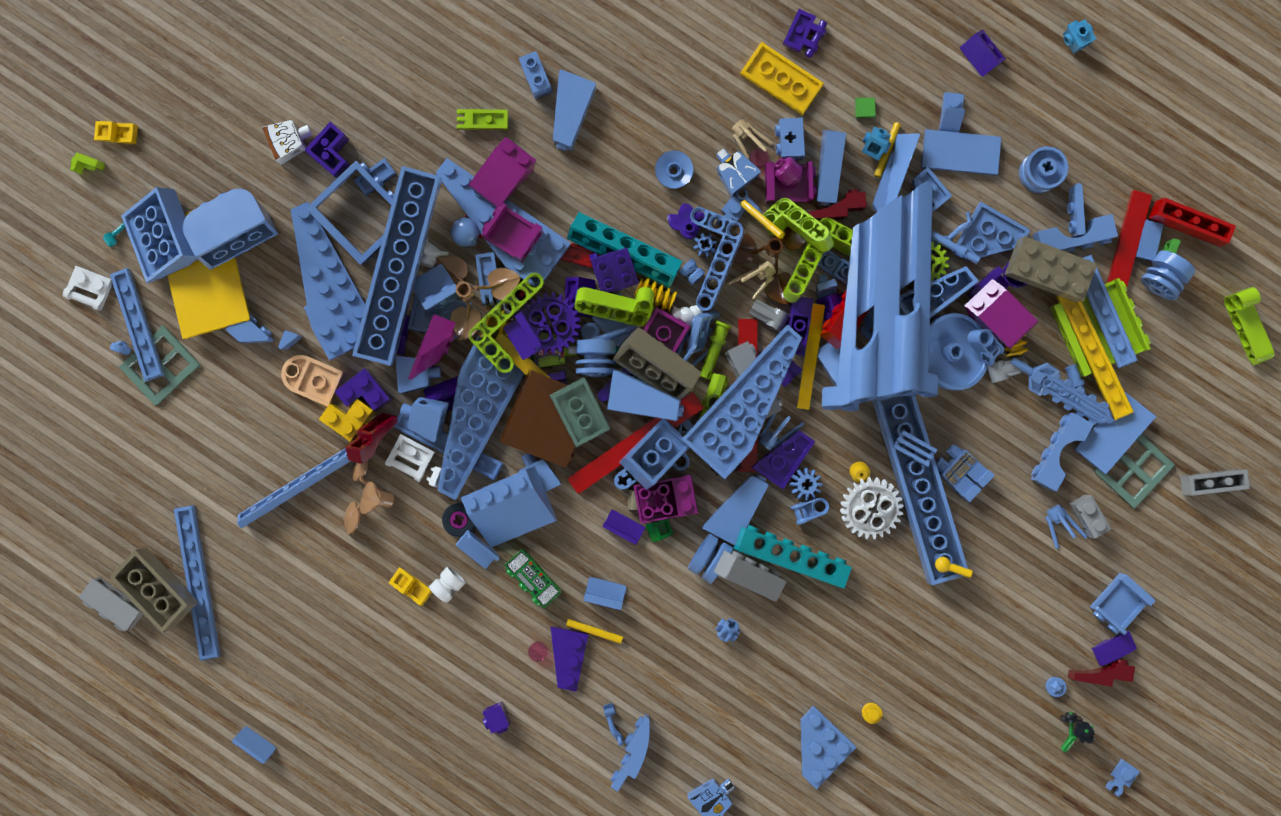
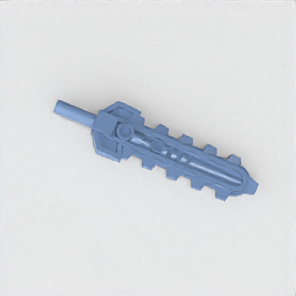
M1016 357L1011 360L1012 365L1028 374V388L1037 395L1041 396L1042 394L1045 396L1049 393L1052 395V401L1055 403L1060 401L1065 403V409L1069 411L1073 408L1076 410V415L1080 417L1086 416L1092 424H1111L1114 421L1108 409V403L1103 401L1100 404L1096 401L1097 396L1094 394L1087 396L1084 394L1085 389L1081 386L1076 389L1072 386L1073 381L1069 379L1063 381L1060 379V371L1051 364L1045 363L1032 368Z

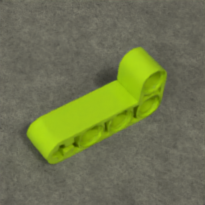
M788 198L778 200L763 214L781 231L787 226L821 252L829 251L834 245L828 228ZM764 226L768 235L775 236Z
M582 287L576 293L575 309L580 313L642 327L648 323L652 313L654 291L651 288L642 287L637 291L635 299Z
M1250 287L1224 297V304L1248 360L1251 364L1257 365L1274 358L1275 354L1254 306L1260 303V294L1256 288Z

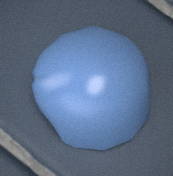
M465 217L456 220L451 228L453 242L462 247H472L477 244L476 240L480 235L477 224L472 219Z

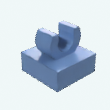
M826 274L819 276V284H816L818 299L837 294L835 279L828 281Z

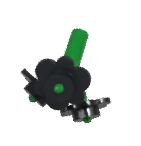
M1066 712L1065 715H1060L1061 721L1069 722V737L1060 747L1062 751L1068 752L1078 738L1081 743L1086 742L1088 744L1096 740L1093 736L1095 734L1093 725L1083 722V718L1078 716L1077 713ZM1075 722H1081V723H1076V724H1075V727H1076V728L1073 730V723H1075Z

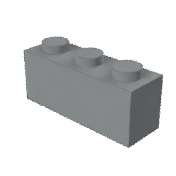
M1247 469L1180 476L1182 495H1201L1250 489Z
M102 577L92 578L79 596L85 606L97 610L99 616L115 623L114 626L121 631L133 629L143 616L139 608L124 593Z

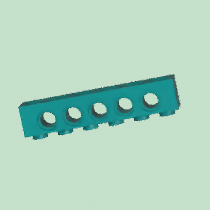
M581 212L577 214L571 224L566 238L599 255L628 248L635 272L668 288L671 287L683 262Z
M748 525V528H744L741 526L734 545V549L840 588H845L852 569L851 566L846 564V560L838 557L833 560L829 558L830 554L818 551V554L811 552V547L802 544L800 547L794 546L795 542L784 538L783 541L776 539L777 535L766 532L764 535L758 533L759 529ZM761 538V546L755 548V541ZM779 545L778 553L773 554V547ZM796 551L797 557L791 561L790 555ZM813 557L814 564L809 567L808 560ZM828 564H831V571L826 573V566Z

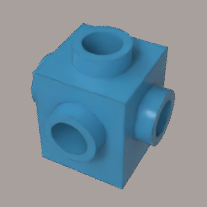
M1086 19L1080 22L1078 20L1073 21L1067 25L1068 29L1063 33L1064 42L1070 47L1073 54L1096 40L1093 28L1087 23Z
M874 126L871 133L867 131L862 141L865 143L862 152L879 160L883 152L887 153L891 146L889 142L891 134L882 128Z

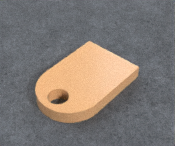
M297 355L286 361L282 368L281 376L284 385L292 392L328 407L333 401L336 394L335 391L338 389L345 372L311 357ZM292 365H295L298 370L294 376L288 373V369Z

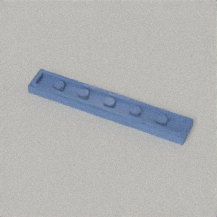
M1092 255L1083 258L1094 262ZM1096 267L1086 297L1117 367L1121 368L1138 360Z
M126 268L110 274L144 381L148 382L164 376L165 373L131 269Z
M399 414L397 418L398 423L393 426L394 428L444 454L447 433L442 431V435L436 442H432L407 427L409 417ZM481 452L473 469L495 480L504 463Z

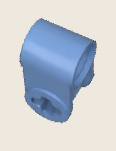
M988 329L974 330L968 335L969 345L987 365H993L997 356L1005 351L1003 345Z
M816 497L815 499L794 504L790 508L796 516V524L799 525L826 514L829 510V504L825 499ZM823 501L825 506L822 511L815 510L816 502Z

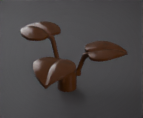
M787 226L783 230L785 233L783 238L779 239L774 236L775 238L770 239L767 245L754 250V239L750 235L744 234L733 262L740 265L748 264L752 261L753 254L766 250L767 255L775 259L774 268L776 273L775 276H772L774 280L765 287L764 292L771 300L787 305L789 302L785 300L783 292L791 275L787 272L778 275L779 255L783 249V244L789 250H797L803 246L805 239ZM726 244L723 247L725 254H730L733 251L731 244Z

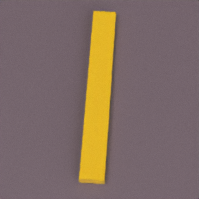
M1055 295L1058 302L1063 306L1105 402L1109 404L1108 408L1113 419L1118 420L1134 413L1082 301L1073 302Z

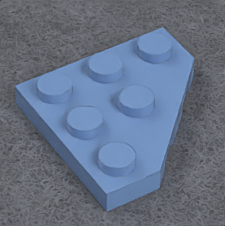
M979 202L971 216V221H974V223L963 230L956 244L967 247L968 251L982 258L1014 249L1017 240L1024 236L1027 237L1030 229L990 206Z
M813 705L800 719L802 776L817 789L852 753L856 746Z

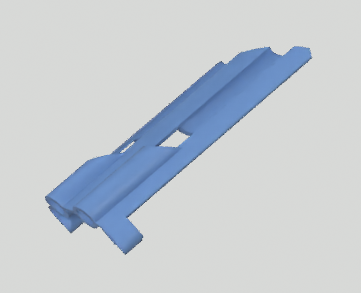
M928 181L920 184L906 196L902 197L901 195L877 210V213L870 219L859 223L853 228L837 386L822 388V409L858 411L859 403L889 395L938 396V375L928 373L932 185ZM915 280L914 311L908 315H899L900 289ZM874 306V334L870 342L863 349L857 350V317Z

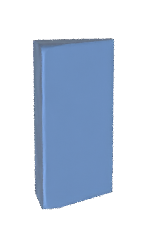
M247 726L232 740V743L262 764L269 760L276 750V746Z

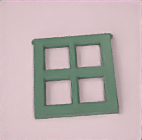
M163 325L153 335L155 344H157L164 337L175 348L161 361L165 373L164 377L170 382L156 395L146 384L144 378L141 379L131 368L138 361L135 352L119 366L155 406L162 402L197 368L201 367V364ZM179 353L189 365L175 376L167 368L166 364Z
M1143 434L1136 440L1147 451L1136 463L1125 453L1119 460L1129 470L1118 482L1108 473L1104 475L1097 468L1094 470L1096 475L1134 509L1161 479L1175 467V464ZM1151 454L1163 464L1152 478L1140 468L1142 463ZM1133 473L1145 483L1134 497L1122 487Z

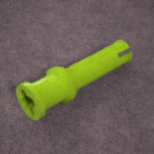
M719 321L715 322L716 328L713 336H710L711 344L701 369L702 373L700 376L711 379L720 350L726 344L727 333L732 328V326Z

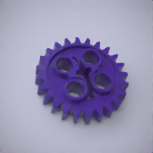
M545 292L544 298L537 294L536 301L530 298L531 305L524 304L526 311L520 310V312H522L541 343L544 355H547L548 350H551L552 355H554L556 349L562 353L563 346L569 349L568 342L575 343L572 337H579L575 330H581V326L576 324L581 322V318L575 317L579 312L577 310L572 311L575 308V304L568 305L569 298L562 301V294L555 298L554 292L551 297H548ZM543 308L546 309L557 339L553 338L551 330L547 325L546 318L542 312ZM558 308L560 312L557 315H552L550 310ZM540 315L542 320L536 323L532 321V317ZM560 325H565L568 329L566 332L560 333L557 331V328ZM542 332H547L549 334V338L547 340H541L539 338V335Z

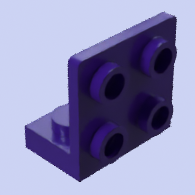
M628 248L597 256L596 253L589 255L600 291L613 293L638 284Z

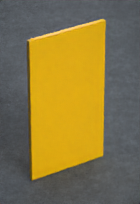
M235 257L212 270L197 259L189 266L167 275L183 340L251 320Z

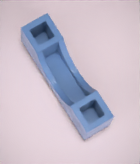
M1113 214L1088 221L1085 230L1086 234L1079 238L1067 237L1057 227L1038 231L1032 236L1036 241L1071 253L1077 247H1081L1083 250L1094 247L1093 244L1100 242V245L1112 243V239L1117 237L1118 234Z
M1068 413L1061 418L1059 422L1061 426L1051 436L1050 446L1042 452L1040 464L1036 465L1032 470L1031 475L1033 476L1031 480L1049 491L1057 492L1066 476L1059 462L1062 449L1070 442L1085 441L1094 425L1075 413Z

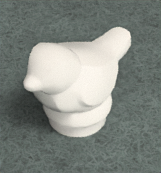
M427 239L420 265L433 268L437 262L436 258L448 256L449 252L440 251Z
M692 305L690 308H676L673 306L671 315L689 325L692 331L693 319L696 315L703 312L697 305Z

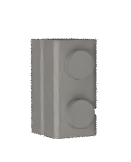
M1083 495L1069 503L1082 528H1084L1087 537L1097 538L1111 530L1110 525L1092 495Z

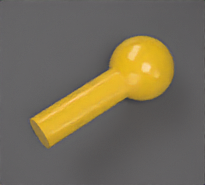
M940 557L935 562V568L939 572L951 571L971 578L973 570L952 564L946 557Z

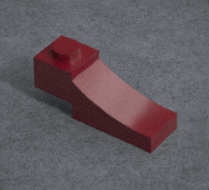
M859 189L849 190L844 195L843 200L824 209L809 211L808 214L818 221L823 218L844 220L848 217V212L863 211L867 207L866 192H860Z
M381 413L358 429V438L345 446L348 460L363 464L376 455L375 450L380 441L398 423L397 416Z
M1117 659L1116 662H1110L1108 665L1097 669L1069 670L1068 678L1075 681L1113 687L1114 679L1133 682L1135 666L1128 664V660Z

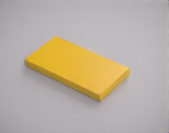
M762 41L740 72V75L802 116L824 85L822 81Z

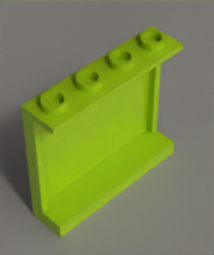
M1118 278L1104 284L1134 353L1138 354L1150 350V339L1147 334L1143 333L1141 328L1143 327L1142 321L1139 316L1136 317L1134 312L1135 305L1126 294L1127 287L1125 283ZM1085 297L1084 301H1082L1083 306L1110 363L1114 364L1115 361L1090 303L1087 297ZM1058 303L1051 306V312L1074 364H1077L1080 377L1092 374L1062 304Z

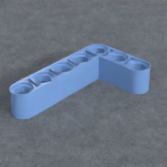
M696 207L690 215L692 222L723 235L696 300V305L700 310L710 311L714 308L744 237L745 229L743 225L702 207ZM703 211L705 218L698 222L695 218L696 214ZM719 218L723 224L721 228L715 229L713 222ZM733 226L740 227L739 235H731L730 231ZM726 244L733 246V251L730 254H725L723 251V247ZM720 261L725 263V270L722 272L716 270V264ZM712 279L718 282V287L715 290H711L708 285ZM704 297H708L711 302L707 308L701 305V300Z

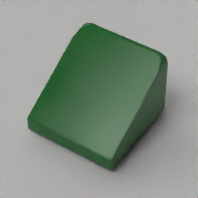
M668 519L654 521L645 525L652 542L660 541L674 534Z

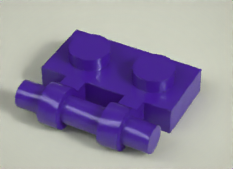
M798 9L782 45L799 53L802 46L807 48L805 56L812 58L814 52H817L819 48L818 43L821 37L825 35L827 22L821 20L819 25L813 23L816 16ZM809 31L814 33L811 41L806 39Z

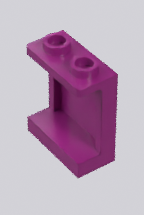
M766 162L765 203L775 204L782 198H788L794 203H811L817 193L816 186H813V178H816V167H813V163L799 164L803 170L801 180L796 185L786 186L775 177L774 170L776 167L774 162Z
M502 203L501 206H497L494 210L492 220L486 222L483 226L482 236L492 245L523 263L543 234V228L537 223L534 225L509 209L505 203Z

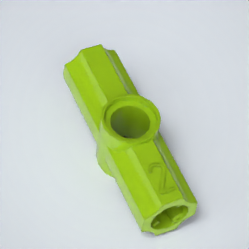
M712 374L706 396L702 400V405L705 408L700 411L698 421L711 408L709 406L710 398L717 401L725 393L729 378L721 374Z

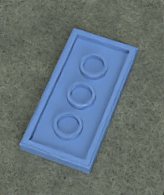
M926 129L924 131L921 168L926 169L929 167L933 170L997 176L1001 137Z
M1126 392L1125 394L1134 413L1114 420L1111 424L1097 423L1089 432L1086 440L1081 441L1074 449L1104 475L1108 473L1156 418L1153 413Z

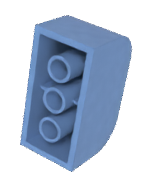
M244 189L230 190L219 194L217 198L201 204L186 216L183 223L184 235L195 257L210 270L278 235L267 210L250 192Z

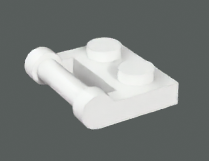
M75 266L68 286L64 289L62 296L68 300L74 299L92 306L94 310L101 311L113 283L110 278ZM79 287L98 294V297L95 300L79 294L75 290Z
M400 434L385 465L388 467L393 466L412 476L415 481L420 482L435 452ZM400 455L420 466L419 470L417 471L396 460V456Z

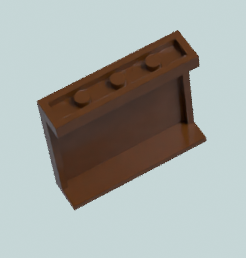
M529 369L501 435V443L566 468L567 464H571L575 445L549 396L568 385Z

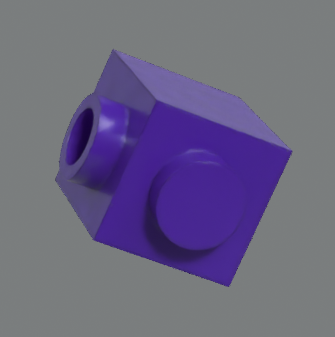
M503 701L483 710L485 717L483 723L485 728L490 730L491 734L495 732L501 734L508 730L507 727L510 726L511 721Z

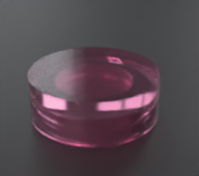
M757 148L751 152L749 161L757 168H763L769 160V155L767 151L764 152L761 148Z
M540 641L532 643L528 649L529 657L536 662L544 660L548 653L547 646Z

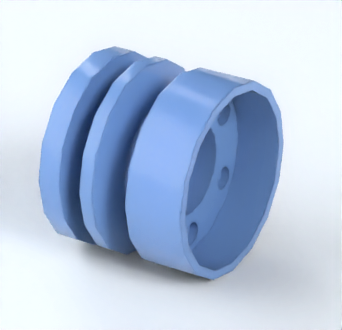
M1162 250L1158 252L1152 261L1153 267L1147 268L1146 274H1143L1141 277V283L1152 293L1164 299L1174 301L1178 299L1180 292L1184 290L1183 284L1189 283L1196 270L1183 257Z
M604 339L576 341V354L585 356V359L576 361L577 365H584V368L576 369V374L586 377L613 375V370L616 369L607 368V365H616V362L607 359V356L616 354V341Z

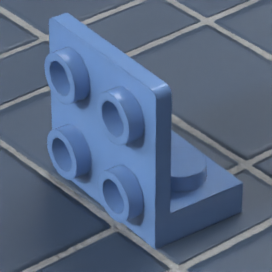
M442 264L416 278L413 291L428 315L460 297L456 293V284H454Z

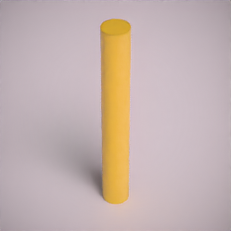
M894 122L889 139L891 146L887 153L883 152L874 173L875 177L881 178L899 133L900 123Z
M746 200L741 202L740 206L776 237L779 239L783 238L785 234L749 202Z
M568 619L566 624L567 627L621 644L623 636Z

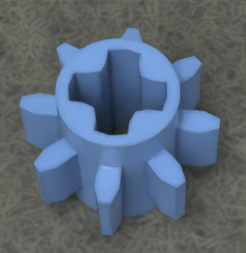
M701 233L700 240L698 238L694 239L698 245H695L693 250L698 249V256L705 254L708 257L710 251L715 252L712 246L717 242L711 240V234L708 237H704V234ZM708 242V247L702 249L701 243Z
M722 618L715 628L719 639L724 642L729 640L734 642L741 632L738 623L731 618L727 621Z

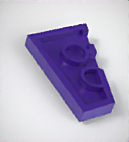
M798 430L751 466V468L784 489L816 441Z
M551 626L557 687L577 692L588 633Z

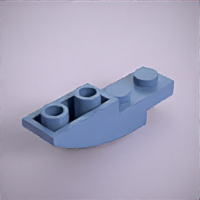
M645 713L644 717L640 716L635 723L636 730L633 734L629 733L624 741L626 744L625 750L630 754L626 753L621 761L622 767L619 771L615 770L610 779L612 781L611 788L617 792L628 775L633 779L636 778L645 759L650 733L649 715Z

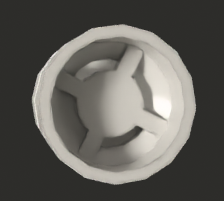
M449 566L441 572V578H436L429 586L430 590L445 603H448L454 597V591H459L466 583Z

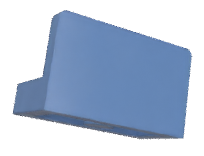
M469 530L456 543L460 550L485 569L494 559L496 561L500 559L495 550Z
M590 577L583 601L621 610L626 585Z

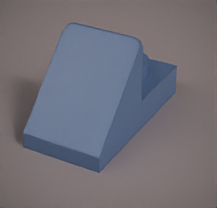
M944 93L939 131L959 133L965 109H963L964 94Z

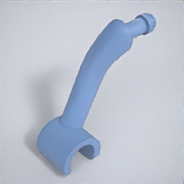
M744 190V198H741L737 192L736 198L740 201L746 200L762 214L761 209L748 197L747 190Z
M966 212L968 222L961 224L948 236L943 237L953 242V238L974 223V221H971V213Z
M613 703L603 706L610 732L618 741V745L622 746L623 736L615 728L611 716L616 714Z

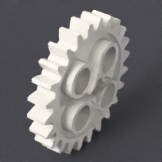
M868 477L866 483L860 479L861 485L859 486L854 482L853 490L847 488L850 494H843L846 501L840 502L845 507L840 509V512L845 514L841 518L843 521H847L845 523L846 527H851L850 531L852 533L857 531L858 537H861L864 533L866 539H868L870 534L873 539H876V534L883 537L884 531L890 534V527L896 529L894 522L901 521L897 515H903V512L899 510L904 507L899 502L902 500V497L897 495L899 491L893 489L894 486L891 483L887 485L885 479L880 483L878 477L875 478L874 482ZM866 493H871L869 499H863ZM884 500L889 501L886 506L881 507V503ZM858 510H863L860 516H855ZM880 517L879 522L872 523L874 518Z

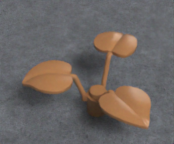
M455 256L437 257V266L439 264L444 266L452 281L456 284L457 295L463 297V301L467 305V308L463 306L456 308L450 317V321L455 322L453 331H456L457 339L460 341L469 338L470 330L482 319L480 311L471 309L468 299L475 295L476 290L491 289V293L496 299L503 300L518 286L521 280L520 275L510 269L498 268L488 274L489 286H474L463 280L468 275V265L462 258Z
M353 462L351 473L353 480H360V482L366 485L363 489L360 505L357 506V502L353 501L346 509L344 526L347 535L354 533L360 523V512L361 514H368L378 506L391 508L394 502L393 493L382 491V488L377 487L374 482H368L364 479L363 476L367 472L368 462L363 464Z

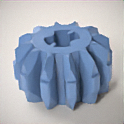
M804 468V475L801 470H797L799 477L792 475L791 478L796 480V483L790 482L789 485L796 486L791 492L794 494L799 491L797 494L798 499L804 494V500L808 501L809 495L812 499L816 498L813 493L814 491L819 494L821 493L817 486H823V483L817 482L821 478L820 475L813 477L816 472L815 470H812L809 474L808 468ZM805 479H808L807 482H810L811 485L807 486L805 490L802 483L805 482Z

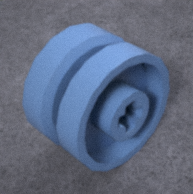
M1044 146L1036 149L1022 161L1019 167L1021 183L1027 190L1033 193L1042 194L1049 192L1065 180L1069 167L1067 158L1060 150L1054 147Z
M709 533L698 548L687 569L694 574H698L706 566L702 573V579L711 584L718 576L714 570L724 551L731 553L733 548L724 542L715 551L718 538Z

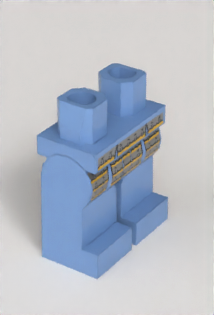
M951 445L946 450V453L952 459L948 463L941 457L936 461L939 475L964 501L971 502L981 491L979 487L984 488L995 475L980 464L967 450Z

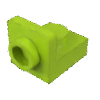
M76 152L75 156L71 159L70 170L81 175L84 168L94 172L96 169L103 171L106 164Z

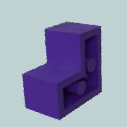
M329 122L308 145L305 151L336 179L350 167L337 154L350 139L332 122Z
M364 368L335 391L344 405L350 408L356 399L362 400L364 398L373 410L379 411L393 400L372 371Z

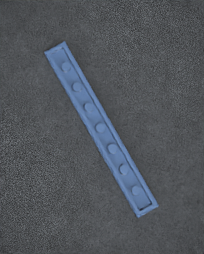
M341 450L238 514L237 524L239 527H245L350 462L347 458L346 450Z
M195 505L174 509L187 589L198 601L191 612L199 659L201 661L221 656Z

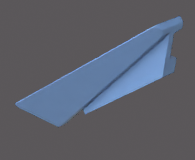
M920 134L897 135L894 153H890L872 203L874 211L879 210L898 197Z

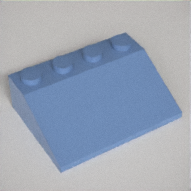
M156 187L121 215L146 283H151L181 270L197 260L183 232V223L186 217L175 189Z
M535 466L461 497L469 518L490 547L557 521Z

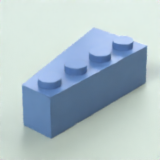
M967 266L930 282V320L974 288L979 282ZM914 289L900 295V315H908L914 311Z

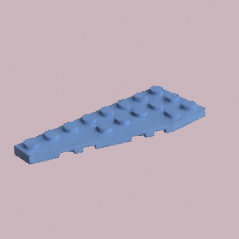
M446 158L437 170L436 175L442 178L444 186L468 218L477 224L478 231L482 235V228L486 222L492 220L494 217L492 214L496 207L468 186L474 178L473 175ZM507 199L505 204L509 209L534 225L537 223L542 226L543 234L523 263L488 241L487 243L506 269L518 273L522 280L531 273H538L542 276L544 283L569 249L571 243ZM532 277L529 279V284L535 288L539 286L540 281L538 278Z
M306 202L291 209L311 329L328 360L331 361L354 349L365 303L321 224L306 209L310 205L309 202Z
M789 325L776 336L681 439L724 479L752 450L802 339Z
M478 336L476 341H481L483 338ZM492 344L488 345L485 349L486 353L491 356L497 352V348ZM475 345L472 346L459 370L437 490L454 500L457 499L524 375L515 364L511 371L506 373L500 372ZM505 358L501 359L499 362L500 368L507 370L510 367V361Z

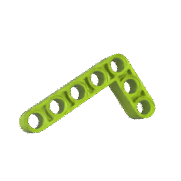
M830 218L821 219L820 223L828 228L833 238L834 245L832 248L850 256L853 230ZM809 242L783 292L785 300L791 303L797 302L805 291L824 253ZM798 273L803 274L805 278L801 277ZM791 289H795L797 293H793Z
M538 273L528 275L469 332L470 341L500 372L506 373L511 371L514 362L491 335L541 289L543 278ZM532 277L538 278L540 281L539 286L531 287L529 279ZM521 290L525 293L526 297L523 301H518L515 298L516 291ZM503 304L511 306L512 311L509 314L501 312L500 307ZM489 317L496 318L497 326L494 328L488 327L486 320ZM479 330L483 333L481 341L473 340L472 333ZM490 344L495 345L497 348L496 354L492 356L488 355L485 350ZM505 358L510 361V367L507 370L500 368L499 362L501 359Z

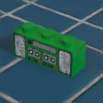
M524 548L505 564L507 567L505 571L510 577H516L520 583L518 585L524 592H530L533 596L531 598L538 607L542 606L545 608L562 592L561 588Z

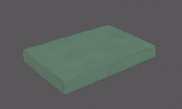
M585 378L549 395L575 447L611 430Z

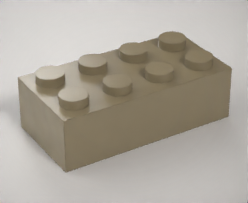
M1024 236L1017 240L1004 275L1073 302L1084 301L1098 264Z
M639 327L623 342L613 358L615 362L643 382L680 400L693 389L702 373L694 365L689 364L677 353L668 349L662 342L657 341Z
M147 548L134 550L109 577L161 633L173 630L198 603L191 593Z

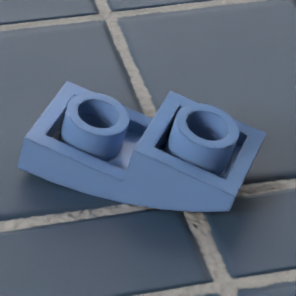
M830 250L824 252L817 266L847 286L850 263L845 259L839 258Z

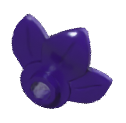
M683 203L680 206L678 214H669L667 220L673 230L680 231V234L685 239H692L697 236L701 226L692 222L690 215L693 207L687 203ZM704 212L696 214L695 218L698 222L704 220ZM687 227H690V228H692L693 230L689 231V230H687L686 228H687Z

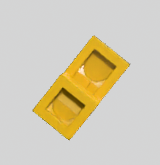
M96 121L94 140L136 144L138 125L133 123H115L113 121Z
M401 567L398 568L389 581L390 585L402 594H406L420 606L424 605L432 593L428 585Z

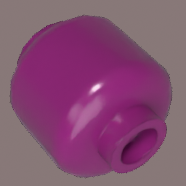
M792 157L781 158L775 164L774 175L784 185L793 186L801 180L803 176L802 167Z

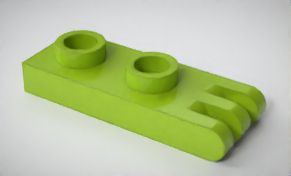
M457 109L458 115H464V117H457V122L464 123L457 124V130H508V110Z

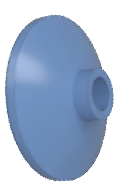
M668 151L662 154L656 162V177L667 188H681L692 178V161L683 152ZM676 168L678 172L672 174L670 170Z

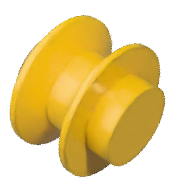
M855 462L850 467V475L855 482L860 483V479L866 482L871 475L870 469L864 462Z
M867 703L862 708V717L866 722L876 724L882 719V710L875 703Z

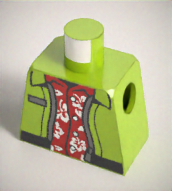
M542 332L539 335V338L541 340H547L549 338V334ZM552 334L553 338L557 339V336ZM569 345V349L563 346L562 353L556 349L554 355H552L551 350H548L547 355H544V350L542 349L539 353L534 354V363L540 369L565 365L566 356H577L576 345Z

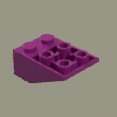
M692 475L659 480L647 490L641 484L634 485L640 524L698 513Z

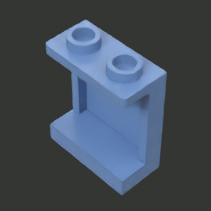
M1119 573L1093 602L1090 608L1094 611L1093 615L1100 621L1104 620L1109 624L1107 627L1113 633L1125 635L1127 633L1125 629L1146 605L1152 606L1156 600L1127 574Z

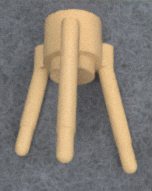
M743 119L739 120L732 127V130L735 132L733 137L748 160L750 157L740 138L745 139L749 136L764 152L767 151V148L751 133L753 132L770 146H773V142Z
M766 261L755 269L728 281L727 284L731 285L739 280L744 282L756 275L760 280L765 279L766 281L752 297L755 300L765 287L774 280L772 276L776 273V270L769 261Z

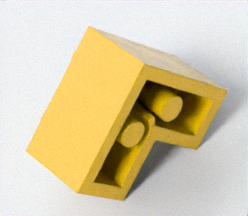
M356 399L347 413L337 405L329 404L319 420L352 442L358 438L357 430L367 424L377 411L373 410L363 400Z

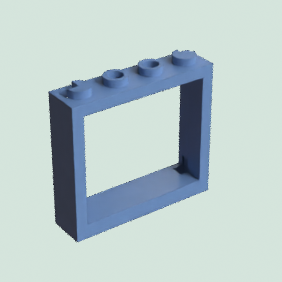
M355 161L306 209L363 266L380 250L383 236L362 255L318 209L357 170L392 205L394 194L390 190L386 192L382 188L385 184L377 176L374 179L369 174L371 170L363 162L359 164Z

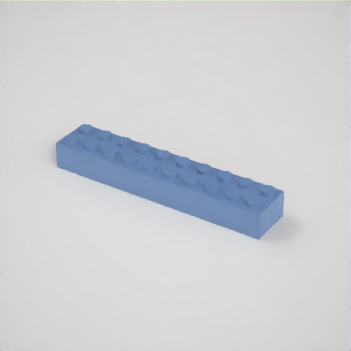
M405 166L401 167L352 356L394 366L442 183L440 176Z
M889 395L875 398L872 400L926 581L930 585H935L962 577L963 575L951 571L942 573L935 568L936 560L940 557H946L952 564L968 569L935 458L933 457L929 462V466L926 467L893 448L902 430L930 445L916 396ZM905 436L903 437V439L907 442L913 444L914 446L920 448L921 450L927 453H930L928 449L920 446L919 444L913 442ZM902 443L899 444L900 447L926 460L927 457Z

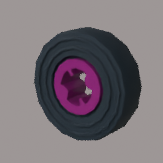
M463 503L451 504L445 509L442 516V524L448 534L462 537L467 530L473 531L475 525L469 518ZM457 514H460L459 517H464L462 525L456 524L454 521L457 519Z

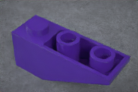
M800 297L797 302L791 303L788 325L802 337L795 355H805L813 298Z

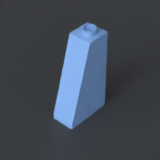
M561 69L558 78L553 142L556 148L562 151L567 149L572 151L597 87L595 82Z
M823 130L816 193V200L820 201V205L831 206V203H837L846 133L841 131Z
M613 370L607 409L676 421L679 420V416H683L684 405H681L682 400L622 371Z
M758 474L755 477L750 475L702 525V529L735 545L741 526L747 528L769 485L765 483L766 479Z

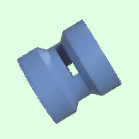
M691 259L679 270V273L682 276H686L688 282L693 285L705 274V271L702 268H698L696 262Z

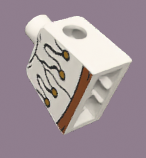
M293 120L262 127L273 156L280 165L306 149L303 139L313 135L308 125L298 128Z

